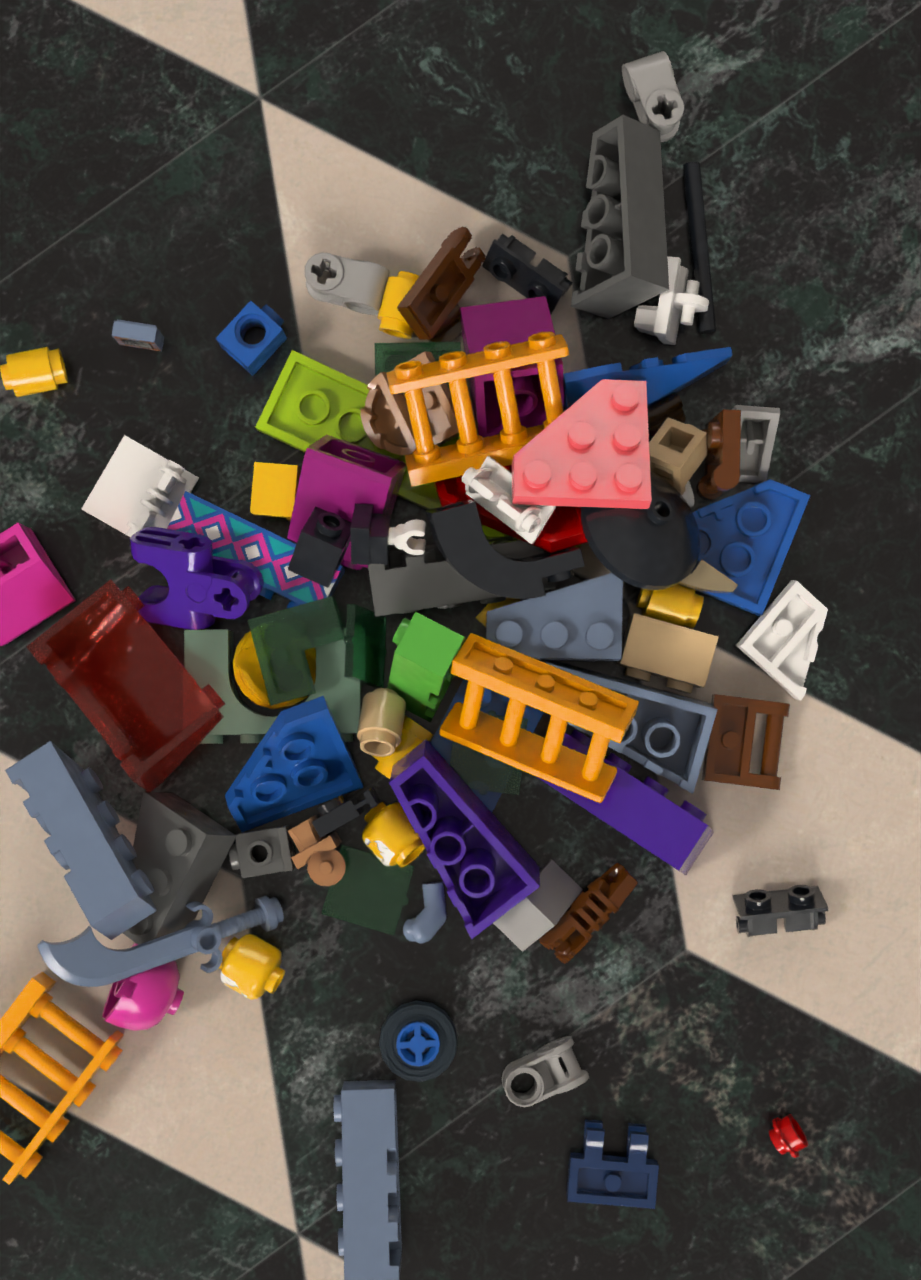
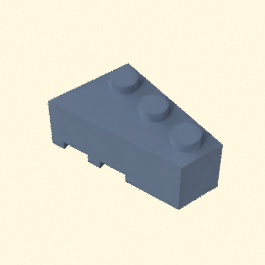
M613 573L545 593L546 596L529 598L487 611L486 639L534 659L619 661L622 659L623 580Z

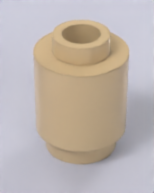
M378 688L363 697L357 738L360 741V749L369 755L377 757L390 756L395 752V747L401 742L406 702L394 690Z

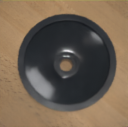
M650 472L652 501L649 509L581 507V523L589 546L599 561L611 573L635 587L648 590H662L677 585L692 572L700 553V535L693 512L683 496L665 479Z

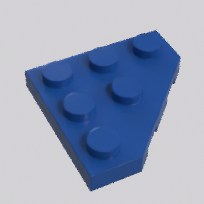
M769 479L745 491L694 511L693 515L700 535L698 561L704 560L738 584L734 592L731 593L696 591L757 616H762L810 495Z
M324 696L281 711L226 792L225 798L228 809L241 832L363 788L360 774Z

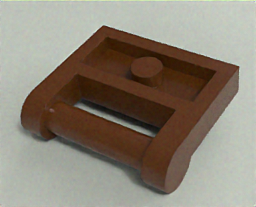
M723 409L705 425V429H701L707 432V456L705 457V476L698 481L696 490L699 497L703 500H715L721 496L723 491H729L739 482L741 410Z
M712 694L711 703L718 710L705 752L702 780L780 790L781 777H777L784 717H789L790 704ZM756 713L767 714L760 774L749 773Z

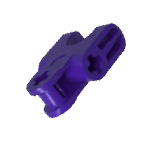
M146 527L133 534L130 538L133 559L138 563L155 567L165 576L168 582V586L156 585L149 587L135 600L136 615L142 621L190 630L205 629L215 623L216 617L236 619L242 616L249 607L250 601L256 599L263 590V577L256 566L245 560L213 556L212 541L207 536L159 527Z

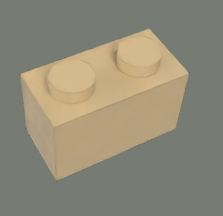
M633 613L629 617L622 643V659L617 661L616 665L626 668L624 675L627 677L650 682L651 675L668 680L667 688L691 694L693 687L704 688L706 685L718 636Z

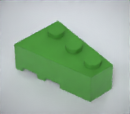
M415 612L411 620L407 618L402 620L392 642L396 643L397 648L394 652L387 688L394 690L405 700L407 711L429 722L432 721L455 675L450 673L452 661L466 641V638Z

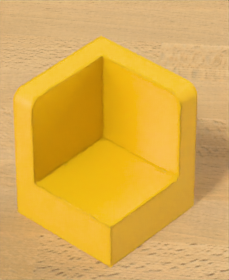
M254 462L250 512L253 515L284 517L291 521L301 474L298 465Z

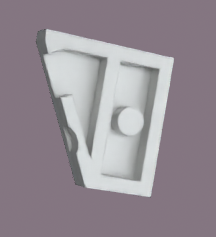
M791 580L764 611L763 615L758 618L739 640L736 646L794 699L801 701L807 689L803 686L809 664L814 662L818 648L817 636L823 629L828 609L798 581Z

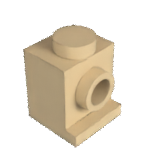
M668 417L649 442L650 472L665 479L683 495L685 485L707 456V432L699 430L693 425L684 424Z

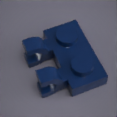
M585 1119L583 1153L570 1152L567 1202L655 1209L659 1164L657 1160L646 1159L649 1140L646 1125L628 1123L627 1157L602 1155L605 1130L602 1129L603 1122Z

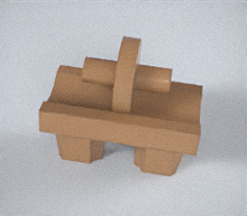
M314 815L288 830L299 850L291 859L297 869L308 863L307 870L309 876L316 884L332 886L337 884L346 872L345 859L335 849L342 843V840L337 831L320 838L312 824V821L318 818L317 815Z

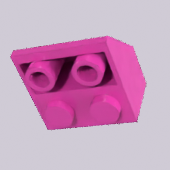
M16 523L0 533V646L3 647L76 601L32 529L20 523Z

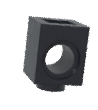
M315 507L300 533L288 570L328 588L343 561L350 543L352 522L341 518L335 513Z

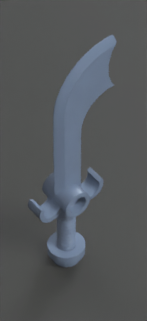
M262 896L255 899V909L211 924L213 921L212 910L201 902L193 901L188 903L186 907L193 912L202 909V918L200 920H193L184 929L131 948L117 950L102 945L96 939L90 926L70 940L63 942H47L42 940L37 946L42 959L54 974L69 983L85 987L108 985L196 952L203 954L212 953L210 961L200 966V969L206 973L216 971L222 963V953L218 949L222 938L240 933L257 925H261L266 932L277 928L278 923L283 922L284 915L277 898L272 897L269 899L267 896Z

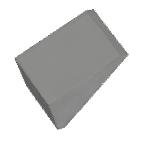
M735 405L732 410H741L739 482H765L777 432L780 408Z
M550 859L540 870V887L493 924L523 952L557 924L583 889Z

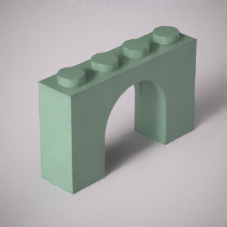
M316 628V679L313 690L305 702L324 696L345 742H353V733L358 731L363 701L362 630L360 628ZM228 629L184 630L185 735H197V744H222L223 735H240V743H260L278 717L266 716L254 711L240 697L235 685L232 663L234 658V632Z

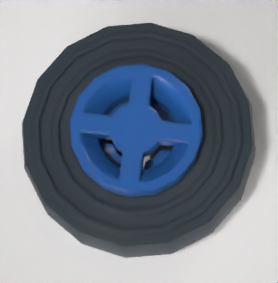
M413 1001L400 1005L388 1015L381 1027L379 1047L383 1061L393 1073L405 1080L422 1082L434 1079L448 1069L456 1055L458 1037L454 1022L443 1009L433 1003Z

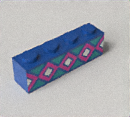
M185 491L167 529L207 536L212 541L213 556L245 560L252 563L258 568L264 581L263 590L259 595L271 600L274 593L290 600L286 608L308 619L311 618L313 612L321 616L324 615L345 572L343 566L340 565L330 586L327 588L289 571L288 567L296 547L295 543Z

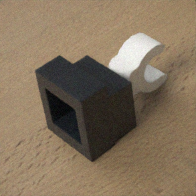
M355 503L351 523V564L388 565L391 545H395L396 548L403 549L411 555L424 554L426 540L414 539L411 536H424L426 522L415 519L405 524L391 527V514L373 513V504Z

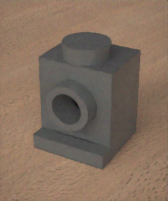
M290 824L236 834V843L232 844L229 850L232 870L240 869L242 878L294 870L296 866L291 859L295 855L293 839L288 832L291 829ZM262 845L267 849L268 855L264 861L254 859L252 855L254 846Z

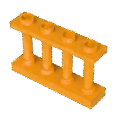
M539 332L529 336L526 342L512 345L506 341L494 342L486 345L483 348L484 351L467 355L463 351L449 352L440 356L439 361L422 365L419 361H408L397 365L394 368L395 371L387 372L390 393H405L416 449L413 451V454L405 455L411 487L463 476L470 467L476 470L479 469L487 456L493 458L503 467L512 465L514 454L564 412L555 365L556 358L569 355L568 345L561 334L555 335L553 332ZM537 363L547 419L543 422V425L526 428L520 423L510 369ZM493 373L503 429L500 431V434L483 438L477 435L466 378ZM448 382L460 439L457 440L456 444L439 447L434 445L422 388Z
M470 633L453 659L450 672L453 675L468 680L464 702L455 703L440 727V736L593 801L602 803L617 774L616 767L604 763L609 742L613 740L621 743L636 714L639 701ZM485 688L509 697L504 721L480 711ZM526 705L551 715L545 738L521 728ZM568 722L593 732L587 755L562 745Z
M44 972L31 978L1 1018L0 1056L4 1051L9 1054L14 1051L65 1090L67 1094L53 1113H51L0 1074V1097L41 1128L26 1149L0 1130V1154L14 1164L2 1179L9 1185L19 1175L26 1179L43 1158L37 1152L46 1139L54 1143L70 1122L64 1117L73 1103L79 1108L96 1087L90 1080L99 1068L107 1072L123 1051L117 1046L124 1036L119 1030H116L104 1042L51 1002L53 997L48 992L56 981ZM31 1015L36 1019L41 1016L94 1057L79 1078L25 1037L27 1032L21 1028Z

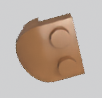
M424 351L409 361H419L422 365L435 362V359L431 352ZM381 372L367 386L369 392L366 397L365 407L361 408L363 428L369 439L378 448L398 455L413 454L416 444L405 393L391 394L386 375L387 372ZM446 383L422 388L434 445L441 446L459 436L451 393Z

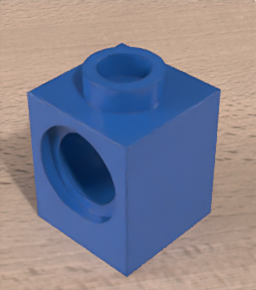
M250 301L216 337V340L224 351L253 376L285 342L287 337L281 328L284 320L272 308L265 304L260 309ZM252 327H261L266 330L264 339L257 344L244 342L245 333Z

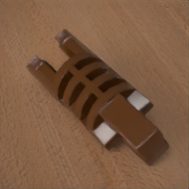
M614 864L603 875L587 886L589 888L587 892L584 893L582 891L578 895V898L570 905V910L564 913L553 928L540 937V943L548 950L554 949L556 951L554 953L556 958L564 964L568 963L593 938L591 933L593 931L599 932L602 926L611 919L609 917L610 913L616 914L619 911L620 906L638 884V881L621 864Z

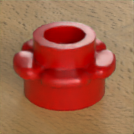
M791 1114L782 1119L779 1117L772 1120L774 1128L769 1131V1136L775 1148L781 1155L790 1152L792 1157H799L798 1151L808 1146L807 1138L799 1123Z

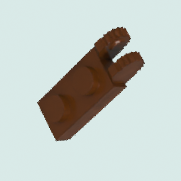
M462 226L447 236L448 238L443 241L439 251L397 306L398 311L419 340H430L434 337L475 280L473 276L481 267V263L486 259L480 247L468 250L460 258V255L472 239V234L466 227Z

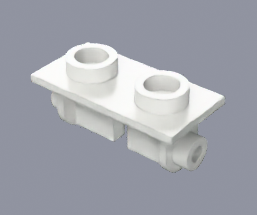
M490 456L486 457L479 469L476 470L473 467L467 469L461 479L466 484L465 490L469 497L530 544H534L556 506L512 504V473Z

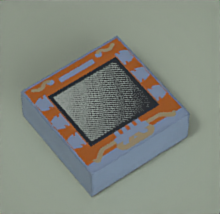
M118 319L114 321L112 337L120 345L162 351L164 336L156 325Z

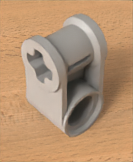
M662 51L623 64L622 77L630 100L634 104L639 121L659 130L661 142L672 139L678 132L680 119L684 111V103L675 82L673 68L668 55Z
M323 252L315 254L308 259L305 265L306 287L308 293L314 299L343 306L362 314L378 315L390 274L387 268L373 262L353 260ZM323 271L331 272V278H327L325 284L318 283L317 277H321Z
M565 1036L551 1041L537 1051L512 1061L506 1066L502 1074V1084L510 1102L520 1107L533 1106L553 1095L572 1090L589 1079L588 1072L581 1070L572 1049L574 1044L572 1036ZM559 1057H561L564 1062V1065L567 1069L566 1072L563 1071L560 1065ZM521 1073H528L534 1077L532 1088L524 1093L512 1090L511 1083L514 1077Z

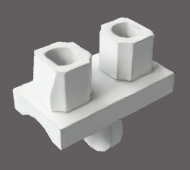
M667 256L669 290L660 294L658 306H638L634 326L640 332L657 336L663 344L675 345L679 322L683 325H693L695 312L708 311L709 300L698 295L700 282L695 280L687 281L689 270L680 265L681 259L679 257Z

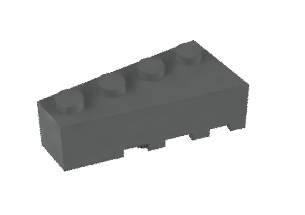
M509 535L486 538L495 551L506 557L523 558L547 552L544 549ZM436 544L426 545L425 552L422 555H411L403 549H393L389 553L388 565H368L375 617L395 613H411L433 607L438 609L462 606L465 602L478 600L482 604L506 600V597L489 593L462 577L445 560ZM547 577L542 578L545 593H548L549 589L556 588L558 581L548 582Z

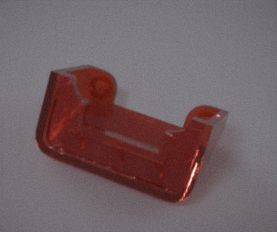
M110 579L26 647L41 665H47V669L55 677V681L66 690L113 749V754L122 761L120 765L132 781L151 793L174 772L224 718L219 709L225 705V702L210 684L201 688L140 614L139 610L145 605L129 586L121 591Z

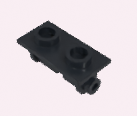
M502 234L498 240L494 239L482 267L488 270L496 279L505 282L526 298L546 296L551 315L561 296L564 297L573 283L567 279L568 274L544 258L537 267L531 265L530 263L534 259L536 252L517 240L513 235L507 237Z
M795 885L786 890L776 891L755 889L748 891L746 894L732 895L739 916H736L738 934L746 933L747 937L776 934L777 919L784 918V929L786 932L817 930L818 925L826 923L825 911H828V906L818 886Z

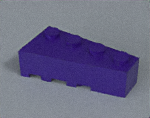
M574 729L570 736L565 733L562 745L587 755L591 739ZM611 752L604 759V763L616 767L617 774L602 803L537 777L684 875H687L714 833L709 825L703 822L707 816L706 813L686 800L683 801L680 807L665 797L670 790L648 776L643 783L628 774L632 766Z
M427 739L393 765L389 784L415 833H418L431 864L440 874L447 888L449 898L454 907H457L465 922L464 926L471 939H473L540 887L539 866Z

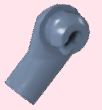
M443 881L422 884L424 909L416 918L407 919L404 923L403 933L407 940L416 941L421 944L428 942L445 923L447 914Z

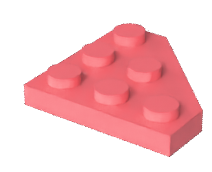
M600 380L515 453L512 461V504L649 509L652 497L646 381Z

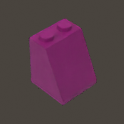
M546 296L460 307L462 338L466 355L484 351L483 348L486 345L494 342L506 341L512 345L526 342L529 336L539 332L555 333ZM556 358L555 365L564 410L562 358ZM537 363L511 368L521 425L526 428L543 425L547 417ZM493 373L470 377L469 384L477 434L483 438L500 434L503 424Z
M326 434L306 449L287 539L298 542L300 533L315 507L335 513L352 522L355 503L373 504V513L392 514L407 468L406 463ZM350 540L341 565L356 570H361L363 567L368 568V565L351 564Z

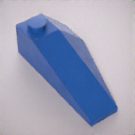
M731 347L684 353L672 358V364L664 365L663 360H658V357L644 359L641 363L629 367L627 371H622L621 363H614L564 373V411L602 379L646 381L647 407L673 392L678 393L726 365L732 357Z

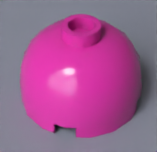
M174 960L112 983L103 1010L102 1018H105L104 1021L120 1028L138 1031L148 1030L158 1025L166 1013L174 1015L180 1006L184 991L178 988L180 973L176 961Z

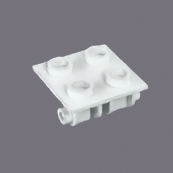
M124 435L83 505L82 510L129 537L146 527L167 529L185 491L191 493L199 477L188 472L179 464L167 460Z

